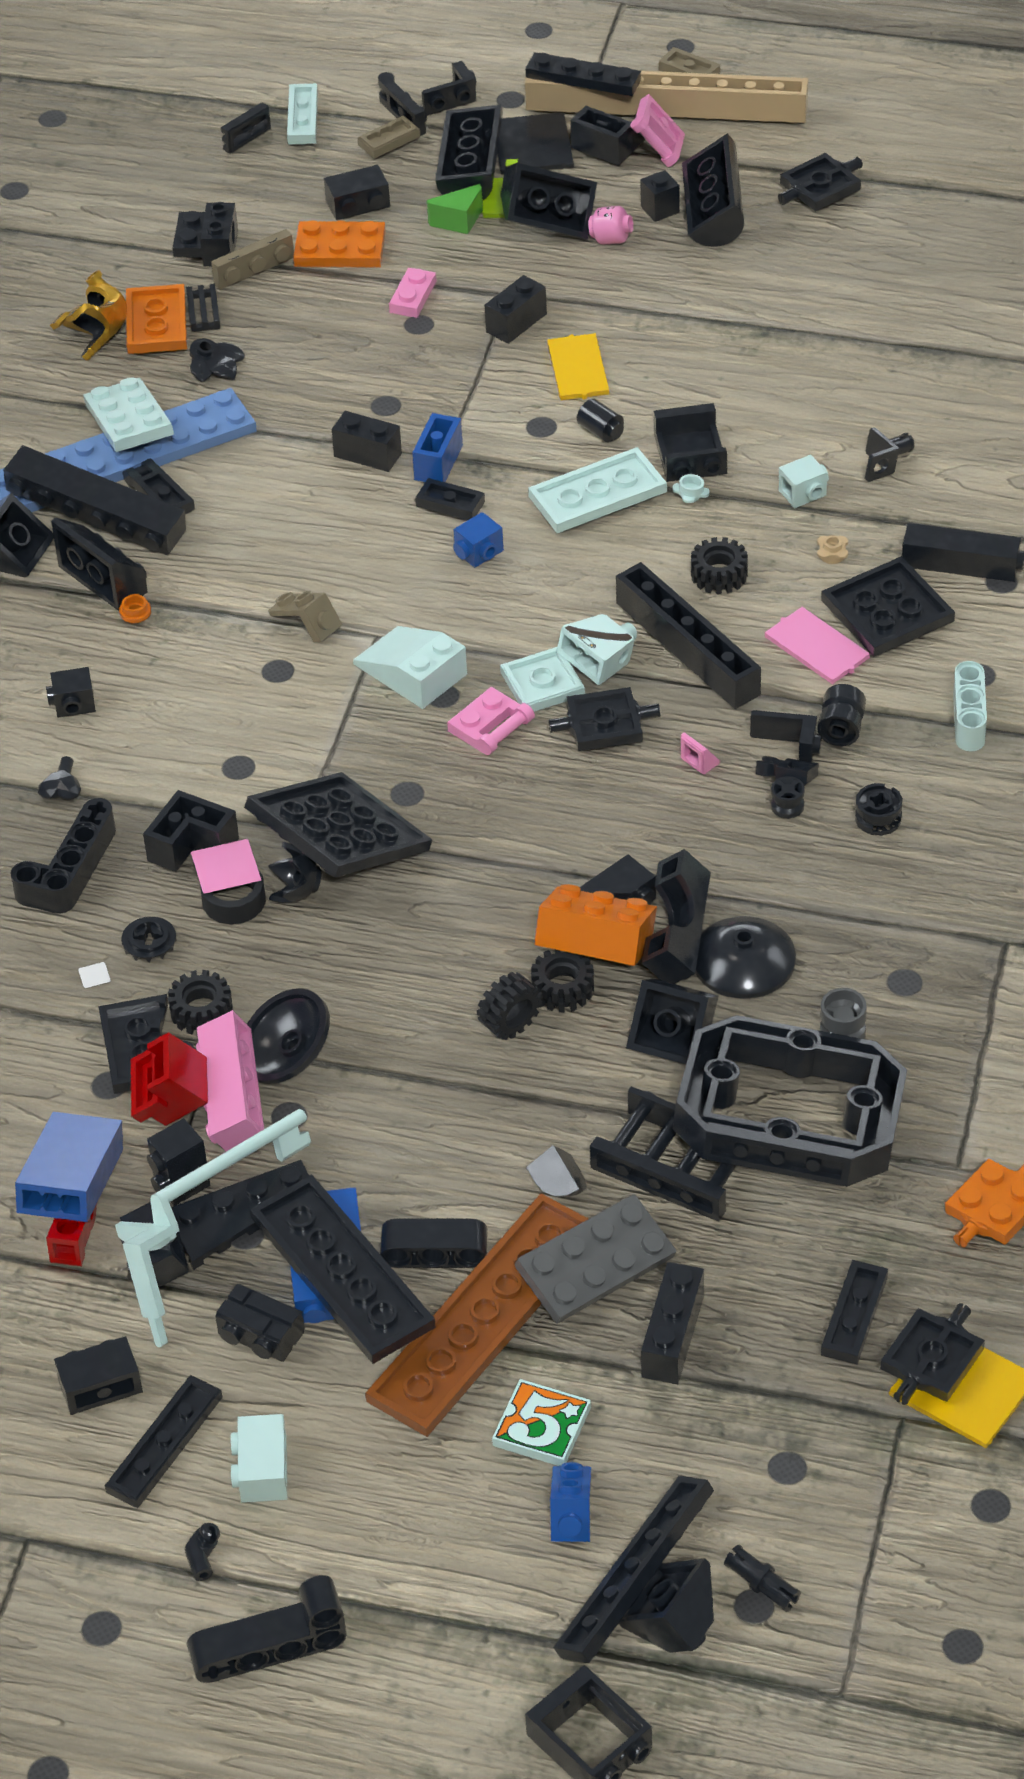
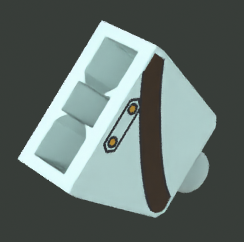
M600 614L562 626L557 652L597 685H600L628 664L634 641L637 638V631L634 625L629 622L619 626L607 615Z

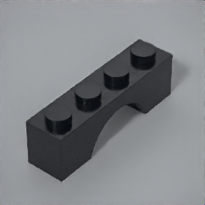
M685 849L658 863L655 888L666 906L669 925L646 937L642 964L659 979L673 984L686 980L695 974L711 872Z

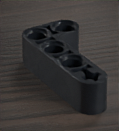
M94 798L83 805L49 865L23 861L11 869L10 874L14 895L19 904L58 914L66 913L75 906L116 832L113 809L108 800Z
M319 1575L304 1581L299 1587L301 1603L217 1625L192 1634L187 1640V1648L197 1680L203 1683L216 1682L331 1650L341 1645L346 1640L347 1634L344 1613L333 1579L326 1575Z

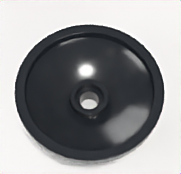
M750 916L726 918L715 922L701 933L695 974L706 987L720 995L738 999L758 998L773 993L790 979L795 969L796 951L789 935L770 921Z
M302 988L283 991L261 1005L248 1021L247 1025L251 1028L258 1082L276 1084L289 1080L307 1069L320 1054L328 1036L330 1014L324 1000L313 991Z

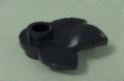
M206 338L197 339L190 345L189 353L192 358L190 370L197 380L205 382L212 374L229 380H235L237 373L236 362L245 359V354L239 347L227 342L215 343Z

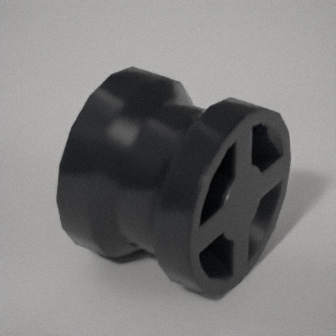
M785 776L773 782L771 787V809L776 816L790 819L799 816L804 811L803 797L805 787L800 779Z

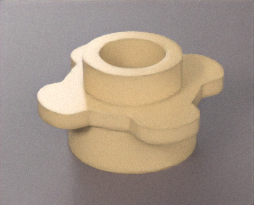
M820 536L817 539V544L820 546L817 556L823 562L837 564L848 557V550H846L848 539L845 536Z

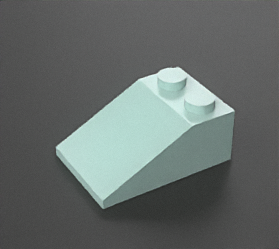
M397 626L353 659L355 666L422 709L467 675L466 647L439 631Z

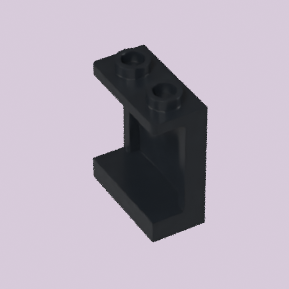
M714 403L653 411L654 436L667 482L678 481L687 474H694L700 477L727 474V450L725 447H722L717 430Z

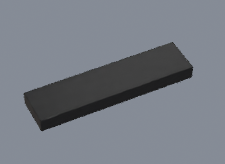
M190 1375L105 1484L106 1493L138 1509L223 1398L222 1390Z

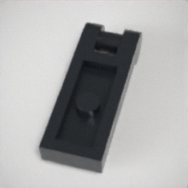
M384 72L379 74L378 85L381 88L379 92L380 103L396 118L405 116L420 129V136L425 135V122L427 121L425 109L421 105L419 106L408 92H404L395 83L392 73Z
M151 458L141 462V466L135 469L130 467L123 471V478L126 484L131 488L134 487L138 492L185 510V514L195 510L194 500Z

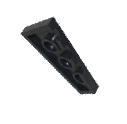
M302 1160L171 1207L178 1223L184 1253L193 1271L204 1264L203 1259L215 1252L221 1254L231 1247V1242L245 1233L250 1236L260 1229L252 1220L250 1209L308 1177L309 1174Z

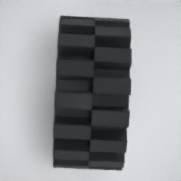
M717 537L711 538V543L707 539L703 540L702 546L697 544L691 553V577L693 583H697V588L700 590L705 587V592L710 594L712 590H716V594L722 595V590H726L728 594L732 593V587L736 590L740 589L741 583L745 584L746 577H748V554L745 551V547L742 544L738 546V541L734 539L731 543H728V538L722 537V541H717ZM715 564H724V565H727V566H725V567H713L712 565H715Z
M555 949L554 954L547 950L544 952V958L538 956L535 959L536 964H532L531 983L543 995V998L540 999L543 1002L542 1007L547 1003V1010L553 1011L555 1007H559V1013H565V1007H570L572 1012L577 1010V1003L583 1007L586 1005V999L591 1000L594 992V968L588 956L583 958V955H574L570 952H561ZM558 976H569L575 979L566 984L550 981Z
M196 970L190 971L191 977L188 978L183 974L180 976V982L175 980L172 983V989L169 988L168 1002L172 1021L174 1024L177 1023L179 1030L182 1031L186 1027L187 1034L193 1035L197 1027L233 1010L230 986L227 985V980L224 977L220 979L219 974L216 972L210 977L209 970H202V975H197ZM205 998L212 1000L208 1005L201 1007L188 1005L196 999Z
M510 972L508 977L505 975L499 977L500 982L496 983L494 981L490 985L492 987L491 991L486 990L483 994L486 997L485 1000H480L478 1004L481 1007L477 1010L478 1020L499 1039L507 1040L508 1037L512 1039L516 1037V1032L520 1034L524 1032V1026L526 1024L530 1026L533 1023L531 1018L533 1016L537 1017L539 1014L537 1008L542 1007L543 1002L540 999L543 998L540 990L518 972L516 974Z

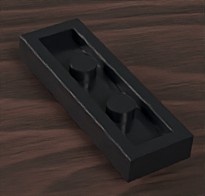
M852 1260L821 1346V1356L858 1365L888 1278V1268Z

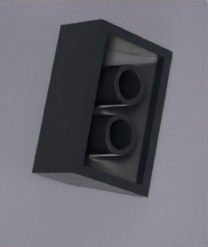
M521 163L506 166L500 195L505 221L587 240L589 218L593 211L597 182Z
M56 517L51 520L58 566L118 611L122 600L126 596L132 594L143 596L148 593L147 573L140 563L133 562L119 548H114L100 534L92 532L84 525Z

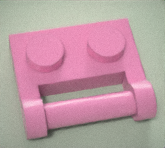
M648 94L640 99L636 118L632 121L630 127L636 133H640L662 157L661 161L666 167H670L680 157L685 133Z
M490 687L447 722L448 732L480 752L490 755L497 749L499 742L521 724H528L535 718V714L528 704H519L493 687ZM510 716V718H508V719H507L505 722H503L499 727H497L494 731H492L490 734H488L491 730H493V729H494L496 726H498L502 721H504L507 717Z

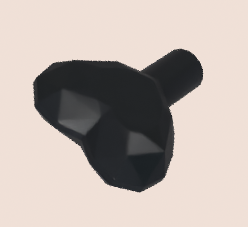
M62 757L58 771L50 774L38 786V794L42 798L72 800L79 796L81 787L77 778L71 775L74 763L71 757Z

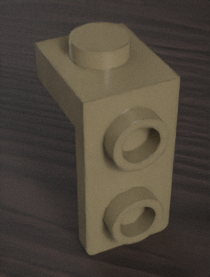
M306 591L300 594H293L292 592H287L279 596L275 600L276 604L268 610L271 617L300 616L313 642H322L343 625L326 593Z

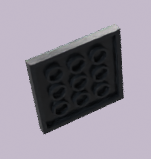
M343 772L247 796L244 807L256 816L258 821L269 826L282 839L290 842L305 857L312 859L324 868L327 874L335 878L427 852L430 850L433 840Z

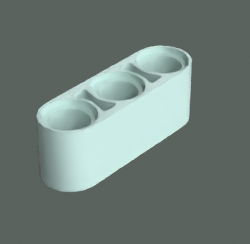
M963 661L956 666L954 674L955 741L960 749L971 752L981 749L985 744L987 724L984 668L979 663Z

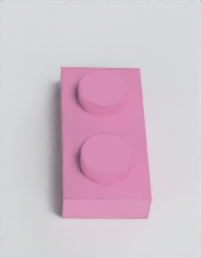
M408 268L389 302V312L418 318L436 283V272Z

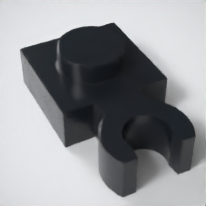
M763 756L762 761H756V774L760 776H776L775 779L791 776L800 779L804 786L818 776L819 763L790 758L779 760L770 756Z

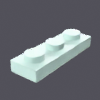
M317 83L289 84L288 145L316 144Z

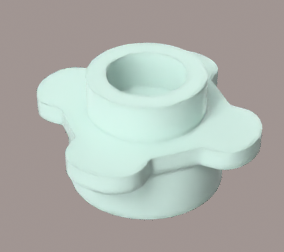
M694 474L682 476L679 483L674 484L672 488L673 492L678 493L685 503H694L701 497L706 498L709 496V489L704 488V480Z

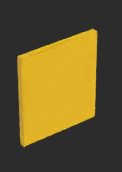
M984 1347V1350L948 1402L918 1389L906 1405L980 1446L987 1448L1024 1399V1368ZM898 1379L889 1391V1395L893 1398L894 1393L903 1383L901 1379Z

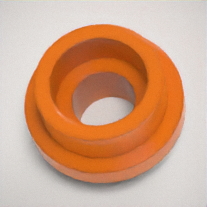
M132 594L126 596L119 608L120 617L129 623H140L150 616L151 605L142 595Z

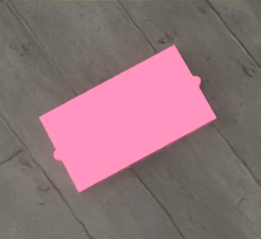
M804 607L799 608L786 618L782 617L778 624L765 632V638L831 684H834L848 673H854L855 668L870 658L869 652Z

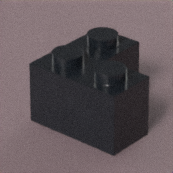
M177 790L143 833L147 861L176 872L193 850L196 851L238 841L239 833L236 811Z

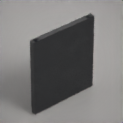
M564 112L502 118L497 153L501 175H504L506 159H518V163L546 170L574 168Z

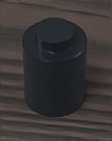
M594 398L587 400L578 411L577 423L605 442L618 439L624 431V418Z

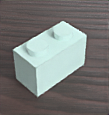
M284 1414L238 1417V1432L231 1433L232 1456L238 1455V1464L231 1465L232 1488L239 1487L241 1503L288 1500L287 1435Z

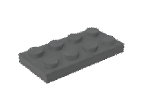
M632 1194L516 1260L514 1266L555 1323L558 1324L674 1258L677 1250L637 1196Z

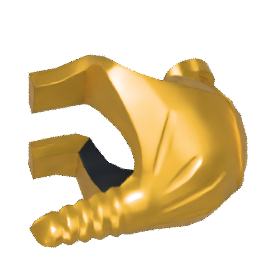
M96 270L86 279L89 285L86 289L87 303L75 307L71 312H64L58 315L50 324L53 330L63 324L65 327L93 336V339L81 354V357L85 360H90L121 328L126 319L127 304L124 296L116 287L107 284L101 277L103 274L100 270Z

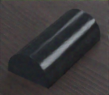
M501 104L446 110L435 179L437 188L442 195L478 184L482 187V201L491 193L503 118Z
M727 133L682 163L688 235L695 242L709 247L723 246L734 241L741 234L744 227L737 149L734 140Z

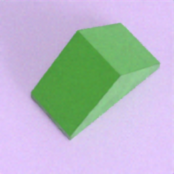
M480 184L427 200L428 224L430 226L469 234L483 211L482 187Z

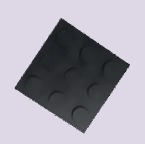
M902 556L821 591V601L873 657L955 621V611Z

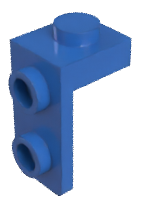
M568 1462L561 1466L553 1467L550 1495L551 1542H590V1466Z

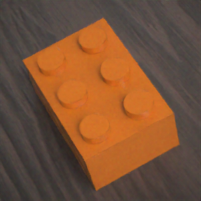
M564 884L557 886L539 906L534 945L635 966L643 956L646 937L654 932L657 906L648 905L647 901L640 898L623 900L614 898L612 893L605 891L589 893L581 891V888L575 885Z

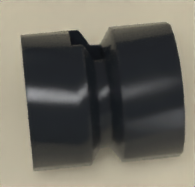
M837 684L827 689L822 703V713L819 716L817 732L822 735V739L826 743L843 747L857 741L866 707L864 693L857 687L849 684Z

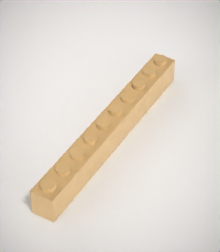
M641 71V81L633 96L526 78V110L573 113L579 112L584 106H589L608 114H619L622 116L637 115L640 99L650 94L669 117L806 123L808 78Z

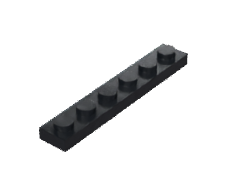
M685 1476L677 1477L553 1647L561 1659L589 1664L597 1655L615 1627L618 1626L633 1602L641 1594L646 1584L662 1565V1562L714 1492L708 1480Z

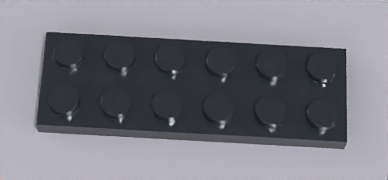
M312 1174L250 1209L252 1220L372 1364L436 1328L435 1318Z

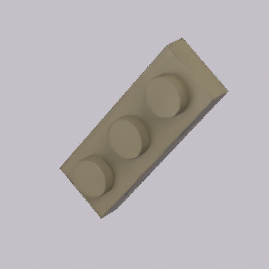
M284 229L211 261L215 286L222 290L294 257L292 234L287 229Z

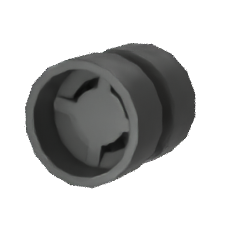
M836 988L826 993L821 1001L820 1031L865 1039L867 1005L863 995L850 988Z

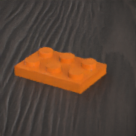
M299 221L293 257L294 267L381 268L386 232L385 222Z
M174 284L126 288L128 354L186 350L185 285Z

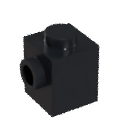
M666 170L640 179L641 208L654 222L680 213V185Z
M89 667L50 672L52 686H46L49 706L55 705L57 718L96 712Z

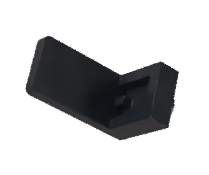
M463 61L452 63L453 82L422 91V106L427 116L476 102V77L474 72L469 70Z
M758 710L751 711L750 736L752 738L799 742V760L813 762L814 754H820L822 735L817 734V716Z

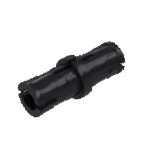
M736 1545L732 1549L736 1553L735 1555L731 1552L728 1553L724 1565L749 1582L750 1589L755 1593L762 1592L785 1612L793 1608L789 1604L790 1602L797 1603L801 1591L778 1576L772 1565L761 1563L744 1550L741 1545Z

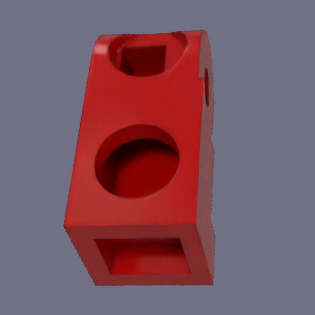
M96 1206L88 1222L54 1218L46 1237L50 1263L82 1267L85 1258V1247L90 1231L95 1223Z

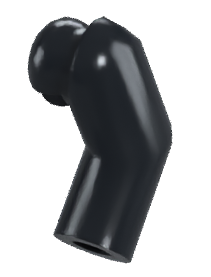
M204 1523L194 1532L185 1546V1555L196 1581L207 1580L213 1574L208 1557L216 1547L220 1537V1530L213 1523Z

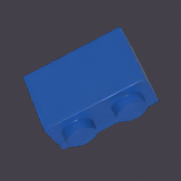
M436 413L431 414L412 452L414 480L426 482L428 478L446 482L463 447L461 418Z

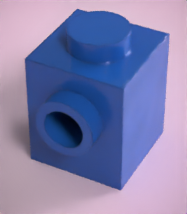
M483 512L453 529V548L456 555L460 559L467 561L474 568L504 551L503 528Z

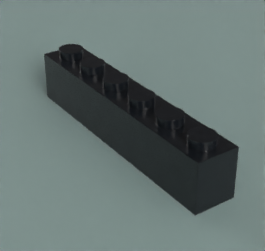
M22 445L3 470L6 490L13 495L22 496L37 502L42 507H49L64 513L67 517L76 518L91 524L97 529H103L118 535L124 540H130L143 545L151 551H157L168 556L186 531L185 510Z
M642 562L616 575V604L734 709L761 695V667Z

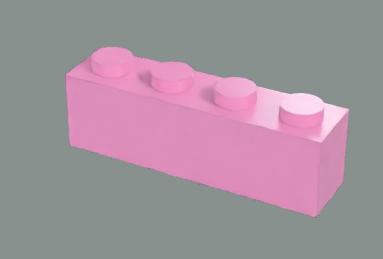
M233 1010L197 1027L198 1043L196 1044V1050L207 1057L208 1103L204 1105L208 1118L206 1132L212 1143L219 1144L225 1151L264 1130L251 1028Z

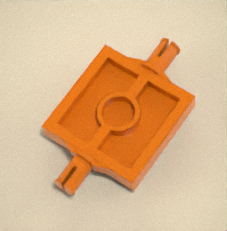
M988 1158L945 1203V1212L960 1220L964 1225L953 1236L958 1246L961 1244V1247H966L976 1235L991 1237L1006 1245L1024 1226V1164L1018 1171H1014Z

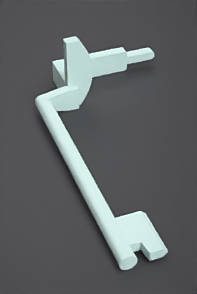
M298 1109L153 1194L150 1197L154 1223L121 1221L115 1225L118 1237L125 1242L123 1243V1248L142 1316L149 1320L157 1347L167 1344L168 1339L161 1317L165 1315V1309L149 1251L161 1249L177 1237L176 1233L179 1232V1227L169 1202L272 1141L276 1157L280 1162L309 1146L311 1143L309 1132H299L298 1128L300 1124L307 1120L306 1113L303 1110Z

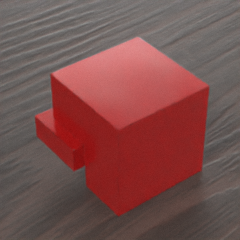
M167 1032L148 1043L146 1051L131 1059V1117L140 1123L152 1117L167 1126L208 1103L207 1057L171 1033Z

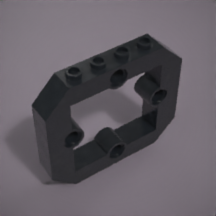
M735 1015L695 1030L676 1100L673 1130L705 1160L848 1187L888 1171L907 1069L877 1041ZM732 1061L784 1070L789 1075L798 1078L816 1076L859 1084V1086H854L847 1092L842 1120L845 1130L857 1135L856 1140L800 1130V1126L795 1121L786 1117H775L766 1123L715 1114V1109L729 1108L736 1101L740 1069Z

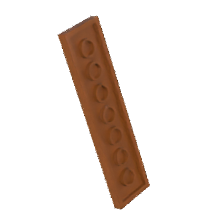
M540 1193L433 1315L436 1328L410 1342L365 1393L366 1402L428 1437L542 1304L514 1266L516 1260L588 1220V1218Z

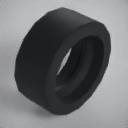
M259 871L261 881L244 884L253 889V891L239 900H221L213 896L217 891L204 894L200 884L202 904L206 914L218 923L229 925L241 924L254 919L263 910L266 903L264 880L261 872Z

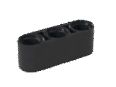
M471 1218L390 1219L382 1224L380 1255L393 1268H475L487 1255L488 1228L483 1221Z

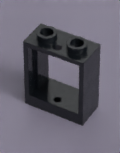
M583 1665L525 1713L526 1735L573 1779H620L622 1773L633 1763L639 1764L644 1761L652 1749V1726L586 1665ZM589 1702L629 1738L593 1769L553 1733Z

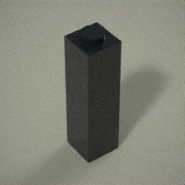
M915 523L907 524L902 545V557L914 569L1015 582L1017 569L1023 570L1024 551L1020 550L1021 537Z

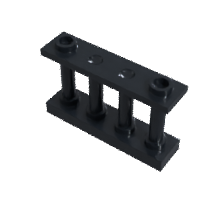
M631 1086L628 1090V1114L631 1115L613 1141H608L598 1136L593 1140L590 1145L591 1169L719 1222L726 1212V1189L722 1187L736 1168V1165L721 1163L711 1179L705 1181L690 1175L701 1158L691 1147L678 1167L673 1168L659 1162V1158L676 1135V1132L673 1130L676 1104L659 1098L649 1091H642ZM644 1120L662 1127V1130L645 1154H639L626 1148Z

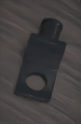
M875 427L871 428L865 450L866 454L869 455L865 480L870 482L894 474L898 455L914 450L915 443L913 437L906 432L888 439ZM878 463L882 468L874 471L875 465Z

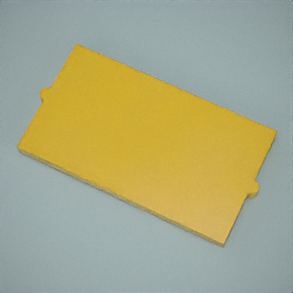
M596 333L577 336L570 334L568 337L547 339L560 400L587 399L593 396L609 395V387Z

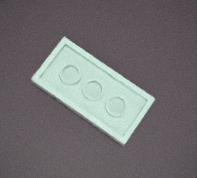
M140 377L126 378L120 381L119 384L109 387H96L90 393L83 394L86 407L116 452L174 435L172 423Z
M636 447L528 488V495L558 534L666 493L667 482L640 449Z

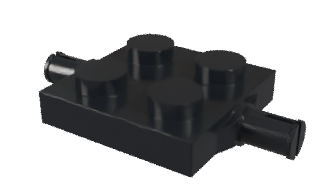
M825 152L781 173L780 184L788 190L778 194L779 202L782 205H786V203L799 199L816 212L861 190V180L852 172L863 167L862 160L857 156L847 162H840Z
M631 687L566 696L567 717L548 719L550 733L570 730L575 737L578 751L643 742L641 719L660 717L661 713L659 703L639 706L633 698Z
M958 1303L949 1318L934 1316L918 1308L881 1359L880 1369L903 1381L893 1395L898 1403L902 1400V1405L908 1404L910 1398L918 1389L948 1402L984 1350L985 1345L984 1339L969 1333L962 1326L971 1314V1310L967 1305L963 1308V1303Z

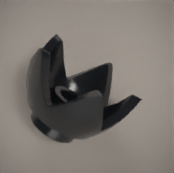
M282 842V847L292 857L268 865V867L286 887L272 893L269 900L281 903L297 902L307 898L311 892L315 893L318 890L322 872L321 868L316 866V862L305 857L299 849L290 843Z

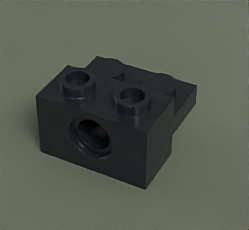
M206 203L205 212H179L172 247L173 257H202L203 267H212L211 261L234 252L238 235L235 203Z

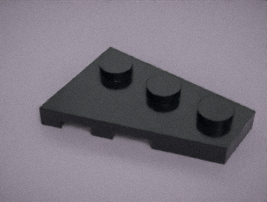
M167 994L98 1006L114 1094L131 1091V1059L146 1051L147 1044L161 1036L169 1003Z

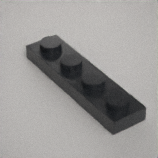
M534 52L525 68L526 78L627 96L634 95L641 81L640 70L605 65L600 62L577 60L571 57L554 56L548 53Z

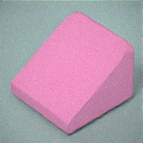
M685 732L681 734V759L701 774H706L720 763V760L707 748Z

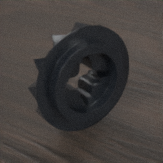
M143 917L131 922L124 929L121 941L125 954H131L135 961L145 958L150 963L153 957L163 959L166 952H172L177 937L175 928L167 920L160 917ZM151 933L153 941L152 944L147 945L145 942L148 934Z

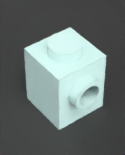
M812 455L779 467V492L794 508L827 495L828 471Z

